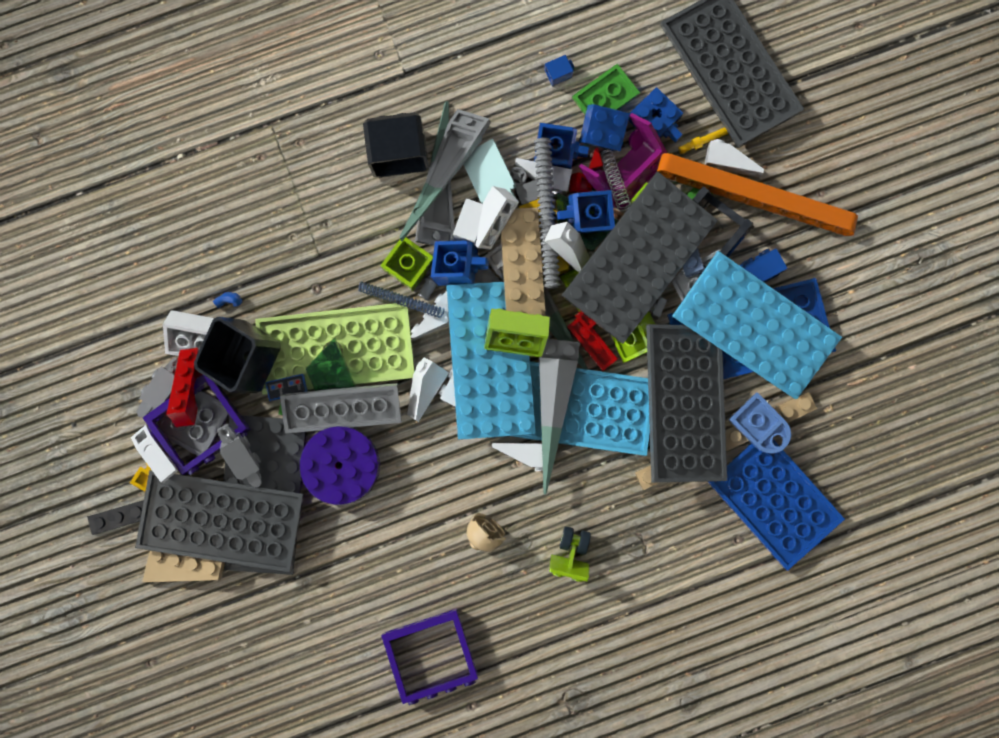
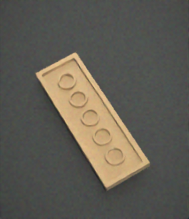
M538 207L518 208L513 211L501 232L506 311H520L527 314L546 316Z

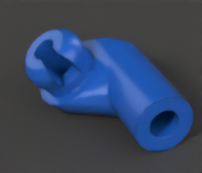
M225 292L213 300V303L217 308L226 303H232L234 307H238L242 304V299L237 293Z

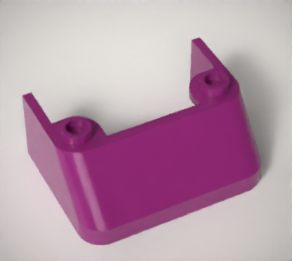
M633 113L629 115L636 127L629 137V145L632 149L617 163L619 171L610 172L612 174H608L609 180L619 179L617 177H620V175L616 173L621 174V183L617 182L615 183L617 185H609L605 171L601 169L593 171L583 164L579 166L590 185L596 191L611 190L610 186H612L614 191L612 201L615 208H617L616 202L628 201L618 206L620 210L625 208L619 207L628 206L630 204L629 201L631 202V199L643 185L652 179L657 172L661 155L668 153L652 123Z

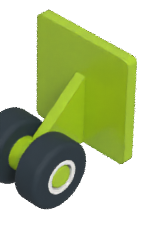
M565 526L560 541V549L568 551L571 546L569 557L565 558L551 554L549 572L557 577L566 576L577 582H588L589 564L573 559L576 547L578 554L586 555L591 533L581 531L580 536L573 534V528Z

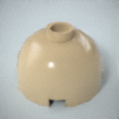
M477 513L470 520L466 533L470 546L475 550L493 551L505 541L506 537L503 538L505 532L492 518L489 522L485 519L486 515Z

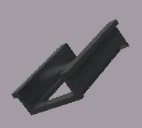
M704 186L692 199L704 210L711 204L740 225L739 229L719 251L729 257L750 230L754 228V223L749 219L745 220L715 198Z

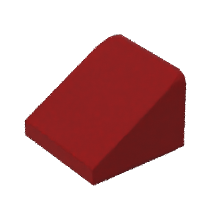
M595 148L589 166L593 171L597 169L602 170L603 167L598 148Z
M578 172L571 175L570 193L592 192L593 187L584 174Z

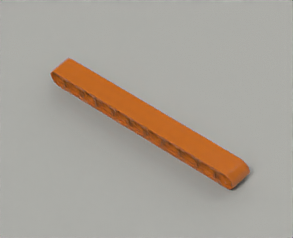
M664 153L661 155L657 172L666 179L697 189H701L704 186L713 194L837 234L852 236L855 233L858 220L856 213L673 154Z

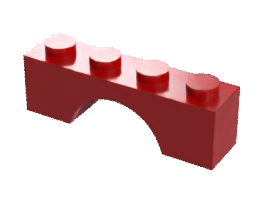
M198 348L183 349L179 352L166 413L176 427L195 425L198 407L195 401L194 386L197 377L203 375L194 366V361L199 352Z

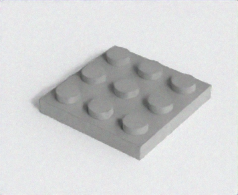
M202 390L195 394V401L198 407L195 425L176 427L167 415L157 422V425L167 439L197 456L212 446L218 436L217 429L222 427L229 417V413L222 403Z

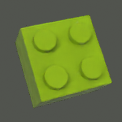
M405 237L403 241L399 240L380 266L383 271L414 291L432 267L433 256Z

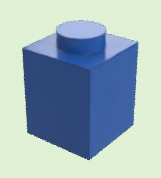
M566 54L545 63L544 69L552 86L572 78L573 70H575L571 59H567Z

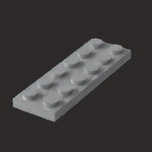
M398 383L280 395L285 434L318 431L337 426L350 428L402 422Z

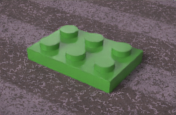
M617 63L574 94L572 99L585 115L587 106L592 104L619 110L639 96L640 92Z

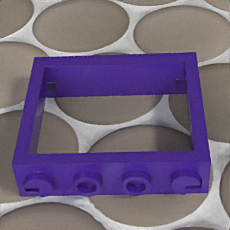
M205 375L197 378L194 386V395L209 385L238 426L234 430L235 433L239 432L242 437L248 435L247 432L251 429L221 386ZM168 399L145 415L143 419L180 473L191 476L200 470L199 466L203 463L208 464L216 458L215 455L220 452L222 441L220 440L185 465L156 424V422L167 415Z
M457 608L384 632L381 635L402 704L408 703V705L418 703L420 698L427 697V699L438 696V692L445 690L446 693L455 691L457 689L456 686L462 684L465 687L475 684V680L478 679L477 669ZM453 620L470 674L407 695L391 640Z

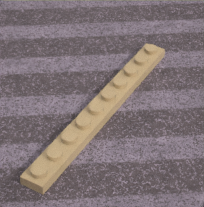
M806 392L800 395L798 399L793 398L774 407V409L789 423L816 410L817 407L810 393ZM735 426L725 430L726 451L749 441ZM651 465L635 472L642 490L658 484L651 483Z

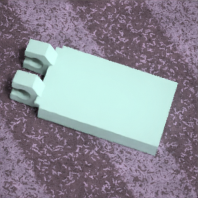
M493 138L476 147L463 165L481 203L483 204L492 186L505 188L515 197L512 190L516 188V184Z

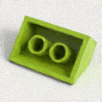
M491 308L484 349L542 357L549 336L550 317Z
M649 311L623 344L612 336L623 363L647 354L646 325L655 324Z

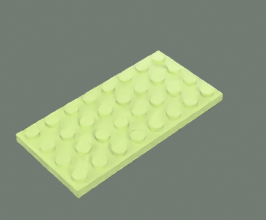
M394 303L255 319L256 327L278 340L281 346V350L266 382L304 374L307 390L413 379L415 368L407 306L404 307ZM266 384L262 389V395H268Z

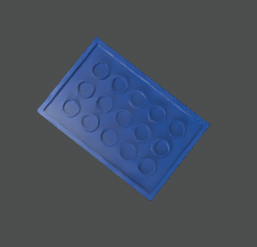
M773 439V444L779 447L778 443ZM751 443L727 464V481H708L711 487L786 571L793 567L845 520L784 450L777 453H764Z

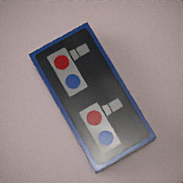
M304 374L265 382L269 401L279 400L281 394L308 392Z

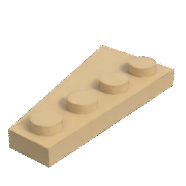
M149 551L142 582L221 580L225 562Z

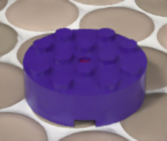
M330 427L315 434L304 447L300 459L301 478L308 491L323 502L334 505L353 503L365 497L375 485L380 473L379 454L373 442L363 433L349 427ZM340 462L343 465L341 469L338 467Z

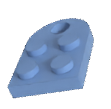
M758 392L729 419L758 450L764 453L780 452L790 442L791 430L788 423ZM776 435L782 438V444L779 447L775 446L772 441Z

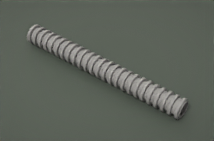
M538 138L534 140L536 145L534 147L536 151L534 155L537 157L535 158V162H537L535 168H537L536 174H538L536 185L539 186L537 188V192H539L537 198H539L538 204H540L538 206V210H540L538 215L541 216L539 218V222H541L539 228H541L540 234L542 236H540V240H542L541 246H543L541 248V252H543L541 255L543 258L542 264H544L542 270H544L543 276H545L543 279L545 284L543 286L545 289H554L561 286L558 283L560 281L558 277L560 274L558 271L559 265H557L559 262L557 257L559 255L544 241L551 225H556L554 223L556 221V217H554L556 214L554 211L555 205H553L555 203L553 199L555 195L552 193L554 191V187H552L554 182L552 181L553 175H551L553 173L551 169L553 165L550 163L552 161L550 157L552 155L550 151L551 145H549L551 140L548 138Z

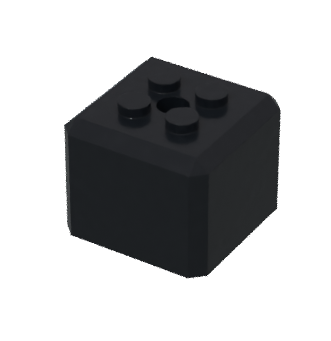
M416 112L399 113L397 115H383L365 120L363 130L367 161L373 177L382 178L429 170L425 133L419 114Z
M216 317L212 320L194 361V366L197 371L229 392L258 393L262 391L281 350L280 342L246 320Z

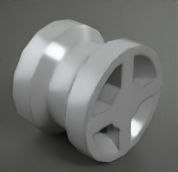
M514 167L509 171L516 187L526 183L525 170L520 167Z

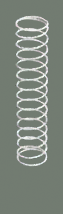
M604 150V151H606V152H612V155H611V156L614 157L613 151H611V150H609V151ZM608 179V183H609V185H610L611 182H609V181H617V180H614V179H613V180H609V179Z

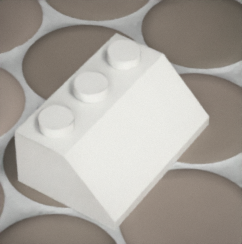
M171 310L163 323L165 354L179 356L180 350L198 348L200 350L214 318Z

